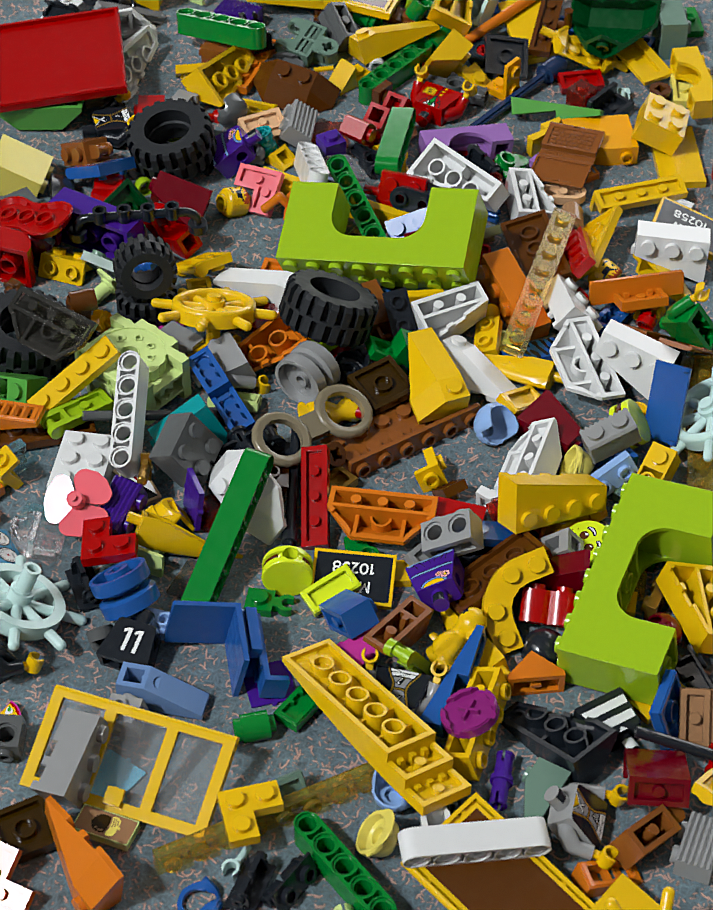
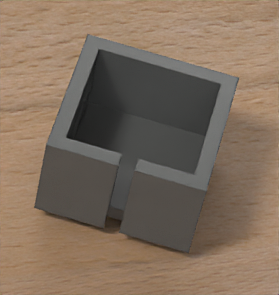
M192 412L169 414L148 458L180 487L184 488L187 468H193L200 485L204 486L212 469L209 463L215 462L223 442Z

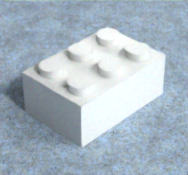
M65 430L46 488L49 487L56 476L62 474L71 479L75 490L74 476L81 469L99 472L108 480L110 485L113 478L112 470H115L109 462L111 435Z

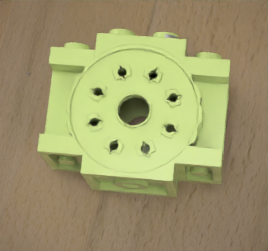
M115 313L110 317L111 327L89 343L81 338L73 343L75 360L104 335L111 340L121 354L129 350L137 352L149 367L146 410H159L177 395L185 399L192 394L190 361L184 353L179 352L178 341L173 336L167 335L155 325L143 319L133 323L130 319ZM118 360L87 385V393L101 387L114 401ZM145 420V424L149 426L156 420Z

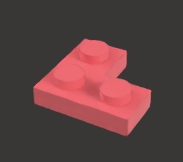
M240 163L234 185L253 191L248 210L249 213L271 218L274 208L265 214L261 211L260 206L280 192L285 175L279 171Z

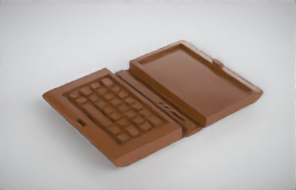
M550 122L542 140L539 154H537L531 169L540 181L583 189L604 139L605 132Z
M623 324L665 345L713 356V351L707 350V348L675 341L674 337Z

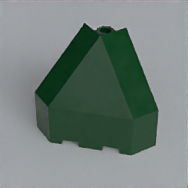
M572 0V29L586 52L606 59L619 53L658 27L662 0Z

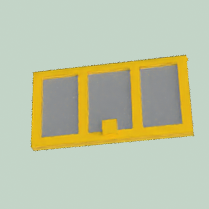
M57 684L19 784L30 789L33 780H40L45 769L41 762L45 755L51 756L55 748L56 742H53L52 739L67 708L100 715L108 722L109 735L106 742L101 745L98 754L100 756V763L97 771L92 773L89 782L91 786L89 798L82 805L88 804L144 824L205 842L217 808V792L223 791L239 744V737Z

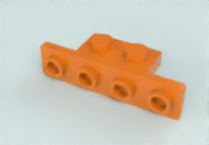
M673 270L590 281L589 303L592 306L615 303L621 312L634 313L640 309L657 310L660 307L669 306V295H677L684 292V272L682 270Z

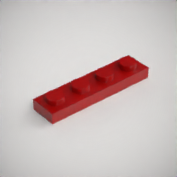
M582 226L577 230H571L565 236L564 241L569 249L567 257L571 272L578 279L596 264L588 233Z
M327 444L301 447V547L303 550L330 548V512L327 509L330 495V456Z

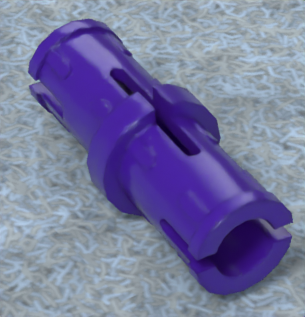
M503 750L496 753L495 769L490 775L492 787L488 804L494 810L498 809V803L501 804L500 811L507 809L509 788L513 786L514 782L512 769L515 755L508 750L505 752V758H503Z

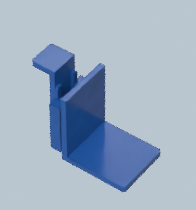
M173 601L164 632L165 642L225 644L233 697L239 696L244 678L253 677L254 683H257L259 698H285L290 684V677L270 675L260 613H257L256 607H245L244 611H242L241 603Z

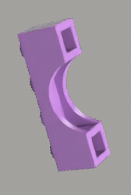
M506 123L423 130L419 132L417 149L421 155L435 137L455 152L467 150L470 144H477L485 153V156L495 159L496 155L502 151L512 153L514 138Z

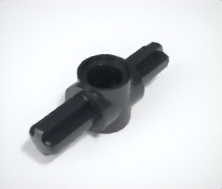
M355 143L350 148V153L358 159V165L363 169V176L368 179L381 180V175L375 174V158L378 150L367 151L362 145Z

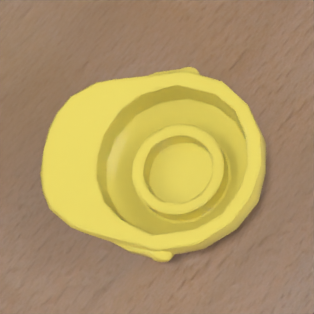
M573 445L563 457L559 475L560 473L590 475L595 464H593L590 456L582 447Z
M389 808L376 810L363 821L356 838L357 852L366 857H387L393 852L398 840L397 834L399 833V826L395 821L393 810Z

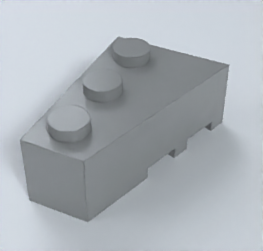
M67 708L52 739L53 742H56L55 748L51 756H44L41 765L45 767L39 781L33 780L30 789L44 799L51 795L61 805L81 809L83 802H86L90 795L91 786L89 782L92 773L97 771L100 763V756L98 754L101 745L106 742L109 735L108 722L100 715Z

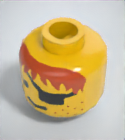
M241 186L226 187L217 195L216 207L225 217L244 216L248 213L251 196Z
M608 258L601 259L598 269L588 274V283L596 280L619 278L622 276V269Z

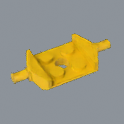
M544 25L542 26L540 34L551 39L555 54L567 57L591 69H601L602 75L613 70L614 67L627 73L629 68L616 58V54L602 59L586 52L577 36L568 35L570 26L566 25L558 29V31H554Z

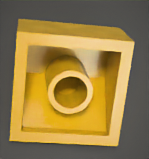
M453 28L429 57L419 73L424 72L427 66L430 75L448 78L453 71L456 73L472 55L469 51L473 44Z

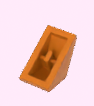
M531 650L508 674L507 683L511 686V696L564 692L566 674L565 670Z

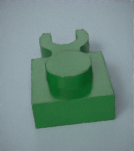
M249 587L244 609L245 607H256L257 613H260L262 617L271 618L272 612H278L281 616L290 617L292 616V607H285L284 605H294V596L282 595L276 597V590Z

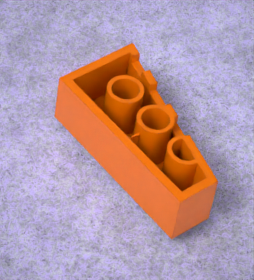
M509 247L482 255L476 281H479L490 303L499 307L500 316L509 326L513 335L519 338L521 343L547 336L552 321Z

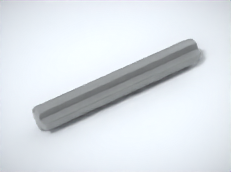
M98 0L94 6V10L118 7L119 10L133 8L149 22L155 24H163L166 18L160 11Z

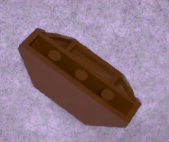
M281 59L262 62L253 80L262 102L278 105L277 107L282 111L287 104L291 105L295 99H299L303 104L306 103L307 106L314 108L318 113L334 108L341 93L340 88L319 72Z

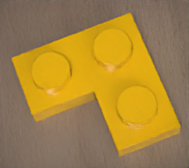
M277 780L217 792V800L230 849L261 843L255 817L284 811V804Z

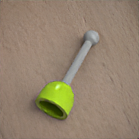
M131 169L127 170L136 180L135 187L144 196L151 194V191L148 190L151 179L148 177L139 178Z

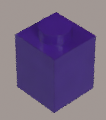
M337 129L316 135V145L326 165L329 158L333 155L341 154L346 157V140Z

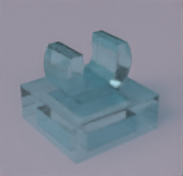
M19 438L7 445L20 460L19 465L14 468L18 475L28 470L24 465L28 462L26 458V444Z

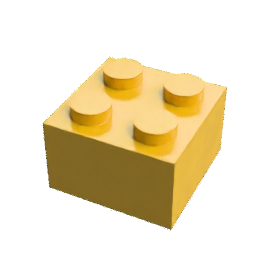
M650 92L638 111L631 138L673 156L685 136L690 110Z

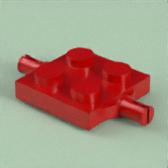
M383 169L378 187L365 184L363 192L364 194L376 196L378 203L393 207L390 202V193L393 189L405 185L427 191L429 178ZM399 194L398 200L404 202V197ZM420 201V206L422 208H425L426 203L424 201Z

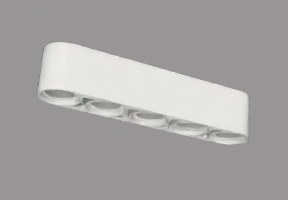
M298 142L294 167L300 182L327 183L330 172L318 146L309 142Z
M131 350L121 354L118 359L109 462L125 478L134 477L140 470L149 379L148 365L137 352Z
M540 816L410 827L403 829L397 834L402 863L406 868L530 858L545 855L552 850L546 821Z

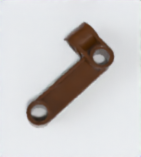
M94 288L68 292L66 310L71 313L72 322L74 323L73 341L80 338L96 337V330L90 323L92 311L98 310Z

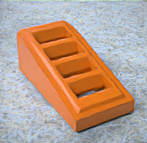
M0 400V430L38 427L46 411L45 406Z
M616 858L615 864L606 870L600 868L596 860L578 862L571 873V879L573 884L589 899L599 897L622 874L619 869L622 866ZM636 865L625 871L628 878L636 885L643 883ZM609 870L612 871L615 879H612ZM597 874H600L602 881L599 880Z

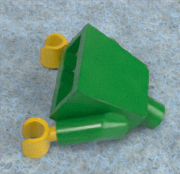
M699 282L695 286L694 294L686 295L667 309L666 315L660 319L659 326L660 329L667 331L671 337H674L675 341L712 350L713 321L699 303H695V301H707L710 289L703 291L705 282Z

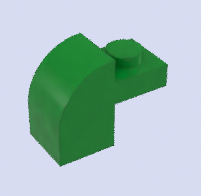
M401 328L391 342L370 335L369 339L365 342L370 359L376 362L391 355L397 364L405 365L407 370H409L408 333L412 331Z

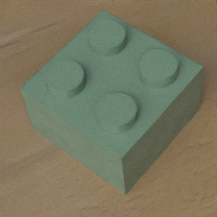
M662 0L658 27L652 30L651 34L652 37H656L654 46L657 55L662 60H670L672 48L689 47L687 34L691 32V22L687 20V9L683 8L681 0Z

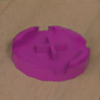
M469 687L457 691L446 700L447 705L444 709L441 708L440 717L443 727L449 735L456 738L469 739L480 736L491 729L497 722L500 713L499 704L490 690L485 689L484 691L479 690L478 687Z

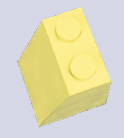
M3 134L0 139V196L25 187L35 197H37L38 193L43 194L48 184V181L44 179L49 180L50 174L54 170V167L50 166L54 157Z

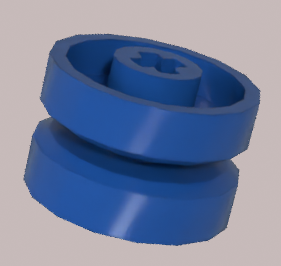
M143 557L131 558L115 564L97 574L89 582V587L94 597L103 599L99 607L106 621H115L120 617H129L153 604L161 596L155 580L147 579L151 572Z

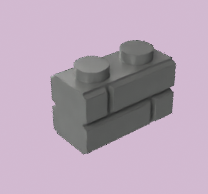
M330 2L324 8V11L320 13L318 19L322 26L328 28V38L337 41L339 45L338 52H348L349 36L355 34L358 30L344 2Z

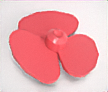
M81 469L75 474V490L71 479L62 474L56 476L46 490L44 499L46 519L51 524H59V530L65 536L82 537L83 520L109 517L105 509L93 505L107 504L112 498V489L106 478L99 472L89 469Z

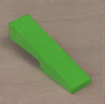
M511 97L512 115L556 112V118L560 117L561 120L565 118L604 116L603 110Z

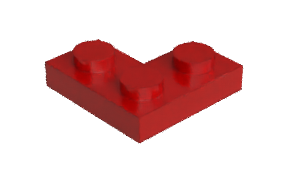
M111 517L83 520L80 557L82 566L119 563L136 558L138 556L137 534L129 533L112 536L113 523Z

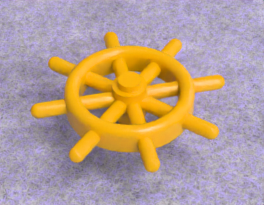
M224 287L223 289L198 288L191 290L180 288L178 289V294L172 300L153 298L151 300L152 307L171 310L158 315L160 322L177 321L180 324L196 328L198 332L206 330V346L211 339H218L220 337L221 330L240 328L244 331H250L252 323L256 319L275 320L278 316L274 310L256 309V307L268 304L266 296L252 298L242 292L231 290L229 287Z

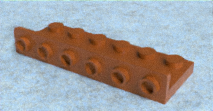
M409 400L373 416L369 430L360 437L346 439L331 435L320 440V445L334 441L342 444L346 451V461L342 467L356 477L363 478L370 472L381 467H388L392 462L403 457L407 458L420 449L429 448L444 438H451L457 432L466 428H473L475 416L479 409H481V405L479 403L468 404V407L444 418L418 424Z

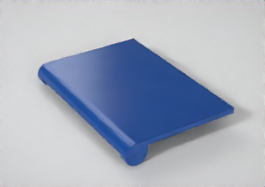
M656 360L645 416L652 439L665 442L671 446H677L692 372L691 368Z

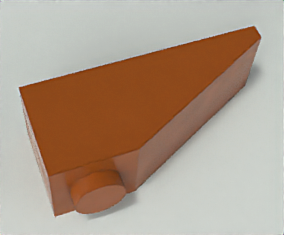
M410 595L364 635L363 641L384 654L383 647L390 638L410 648L426 633L433 609Z

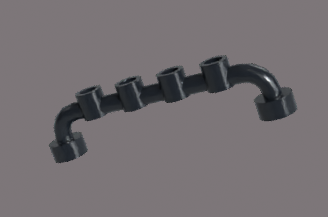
M168 201L165 203L164 209H155L153 203L146 202L140 206L141 210H131L130 205L120 204L116 207L115 212H107L105 206L97 205L93 207L92 213L82 214L77 217L73 225L69 227L68 234L69 240L78 244L88 239L87 227L84 225L86 223H94L98 226L105 225L110 221L128 224L132 220H142L150 223L159 218L176 221L180 217L191 218L188 221V230L191 235H204L208 228L207 220L201 217L196 210L187 207L179 208L178 202Z

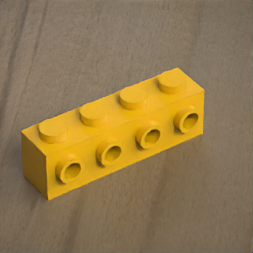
M474 666L466 687H478L479 690L485 691L487 689L493 693L500 710L497 722L490 730L473 738H456L449 735L444 750L454 758L453 769L465 780H480L482 771L488 764L490 748L496 741L498 725L503 721L506 702L511 698V686L507 683L501 667Z

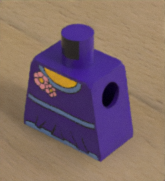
M236 125L216 135L217 150L215 156H213L214 166L226 179H230L238 172L240 163L249 164L255 159L256 155L253 145L263 139L260 132L254 128L246 133L241 126Z
M454 548L405 568L421 602L438 612L446 611L451 602L463 596L465 570Z

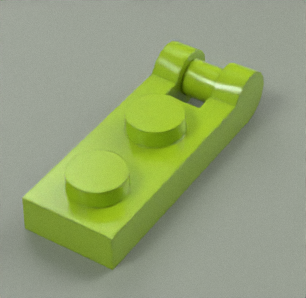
M99 387L46 411L39 424L44 429H47L52 439H59L63 436L65 430H70L87 422L82 420V411L113 410L114 401Z
M393 638L387 640L383 647L384 654L389 657H397L398 660L396 662L410 672L420 674L423 672L426 675H432L430 669L432 663Z

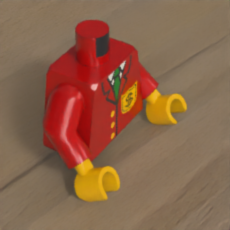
M417 64L415 66L417 80L414 81L410 94L411 107L416 109V123L421 127H425L428 123L441 127L447 122L461 118L470 102L468 100L469 97L477 94L478 90L475 83L469 89L470 82L465 80L462 83L464 94L429 81L423 83V80L428 78L429 71L426 66L425 71L419 73L420 65Z

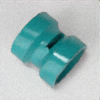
M260 126L256 129L260 132L263 139L258 143L265 149L264 157H268L278 149V145L272 139L273 132L271 127Z

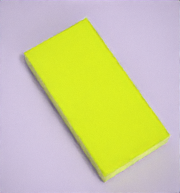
M346 563L302 590L300 596L314 617H317L322 613L319 604L345 589L357 592L362 588V585Z

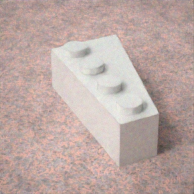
M435 137L406 172V174L429 178L428 190H431V187L479 189L486 209L495 213L510 195L500 181Z

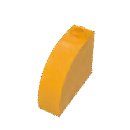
M628 114L562 119V124L605 132L594 164L604 166L637 164L639 146L637 140L631 138L633 128Z

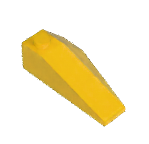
M426 20L361 28L354 35L349 36L348 52L366 65L374 59L381 58L439 30L440 27L435 22Z
M232 46L198 67L181 82L187 91L199 94V101L221 107L225 104L224 98L230 93L236 92L237 86H241L243 82L242 74L248 72L255 57L247 48Z
M430 327L408 333L410 405L418 424L444 418L468 407L470 393L464 379L433 328Z

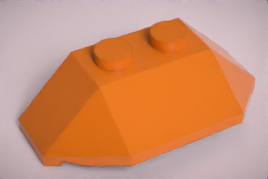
M332 485L327 509L350 540L404 546L421 532V523L429 521L436 516L438 497Z

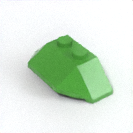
M84 100L0 113V118L17 130H63L82 112Z

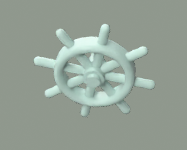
M713 367L711 378L696 384L688 390L678 444L671 447L678 454L684 448L692 451H703V459L706 462L713 460ZM692 425V426L686 431V426Z
M18 555L15 559V564L0 563V634L8 637V648L11 651H16L19 648L20 640L35 641L44 638L58 651H64L67 644L55 632L61 621L84 626L87 623V618L84 615L66 610L65 600L61 592L69 589V582L62 580L52 583L40 574V566L33 562H26L24 555ZM38 614L45 615L48 617L42 619Z

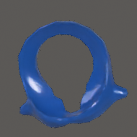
M207 876L203 880L185 887L177 901V909L185 910L183 903L188 894L194 891H207L208 893H213L216 899L205 904L200 910H221L223 908L220 890Z

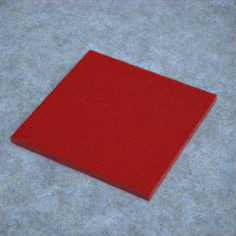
M118 7L0 24V113L128 93Z

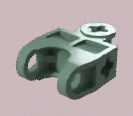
M297 17L292 18L287 27L295 35V38H278L274 43L276 53L288 52L297 55L298 59L303 60L304 68L307 69L312 63L321 67L331 65L334 67L338 64L337 52L339 45L337 41L328 38V28L310 20Z

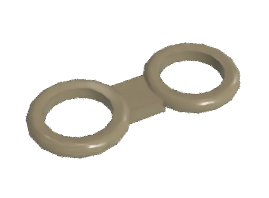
M341 384L327 386L318 393L314 401V410L297 418L289 413L276 411L264 414L256 420L252 428V444L255 450L273 455V464L278 467L289 468L301 464V447L312 446L313 441L329 433L346 439L360 437L370 428L373 421V410L368 399L359 390ZM334 396H344L353 400L361 411V422L352 427H344L334 423L328 417L325 410L326 400ZM275 423L284 424L292 428L300 439V450L289 456L279 455L271 451L263 439L264 428Z

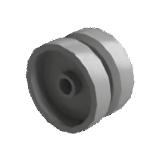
M308 340L300 342L275 367V376L282 391L290 399L306 404L315 401L318 393L327 386L337 384L341 376L339 365L334 356L322 345Z

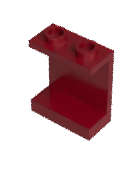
M625 748L623 778H628L627 805L660 806L663 804L665 807L689 808L691 777L684 752Z

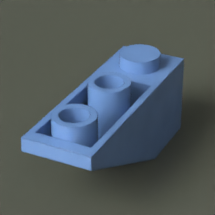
M124 661L115 683L116 694L123 695L124 693H129L137 698H143L149 711L198 720L203 719L210 698L209 693L152 666Z

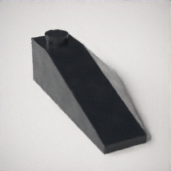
M519 701L504 711L503 721L500 723L535 756L570 771V783L590 784L604 771L618 735L617 730L596 718L587 717L586 720L573 718V714L569 712H563L562 715L548 712L546 707Z

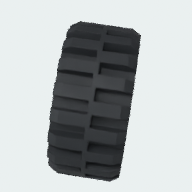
M169 98L163 102H160V100L156 101L154 105L144 107L141 113L138 112L133 118L134 121L131 120L127 128L126 143L131 157L134 156L136 170L143 177L151 178V180L153 177L157 178L160 170L181 179H191L196 176V173L203 172L206 169V165L212 162L213 156L216 154L217 140L210 116L202 106L197 105V103L191 100L186 102L182 98L177 100ZM181 137V139L175 142L162 144L169 139Z
M301 269L289 276L279 305L280 318L285 325L290 326L291 330L299 332L306 338L314 339L313 341L323 342L330 346L336 345L342 348L360 346L369 339L379 310L376 296L371 294L368 288L362 287L360 283L353 282L347 277H341L332 272L315 271L313 269H306L305 271Z
M22 288L20 291L11 289L6 294L0 293V372L30 374L47 377L48 379L50 374L55 375L61 371V367L66 366L72 353L74 323L72 322L71 313L66 310V306L61 301L57 302V298L53 295H45L43 291L37 289L36 291H29V288ZM16 330H30L41 334L43 337L36 340L23 341L14 339L7 334Z

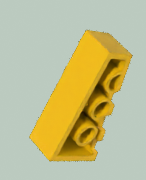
M499 472L498 523L514 534H519L606 510L607 485L589 474L560 473V475H551L549 473H540V475H529L528 473L508 474L507 472Z

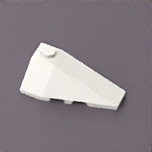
M225 267L213 280V284L222 288L229 287L231 290L242 292L252 298L266 296L268 298V305L279 308L287 280L293 273L280 270Z
M453 335L441 340L444 348L461 373L470 394L471 392L483 394L486 401L493 403L497 402L496 399L500 393L517 388L475 345L467 342L463 336Z

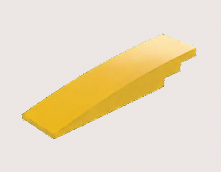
M330 638L282 656L284 665L335 727L421 816H425L471 795L472 785L453 769L454 758L435 742L436 732Z

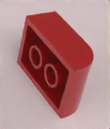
M0 226V281L7 283L10 278H15L25 287L33 288L36 282L29 236L22 231Z

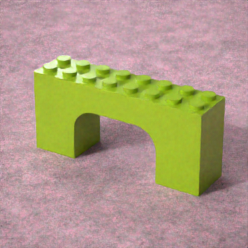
M293 181L275 257L283 271L294 273L301 269L304 271L306 269L323 270L328 273H335L341 277H347L351 281L360 284L376 279L379 285L385 288L406 287L411 290L418 288L450 290L476 281L488 219V211L479 189L431 187L426 216L422 226L410 236L389 238L345 235L351 206L339 183Z
M631 473L628 483L624 482L622 485L619 504L615 503L613 506L610 525H605L602 544L594 550L593 565L591 569L587 568L583 578L584 586L581 591L578 590L576 592L574 609L565 618V630L562 636L557 637L554 652L558 656L557 666L565 670V682L605 693L621 687L627 699L652 705L665 670H675L678 662L676 628L637 619L625 612L641 574L649 566L664 561L713 566V491Z

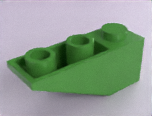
M0 372V400L27 403L28 399L47 384V377Z

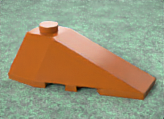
M278 312L275 320H268L240 342L238 346L255 372L282 360L300 342L311 341L312 339L291 330L290 326L283 323Z
M51 795L45 798V814L69 886L74 909H110L122 899L124 875L100 846L95 849L92 847L89 834L84 829L78 832L75 830V823L72 817Z

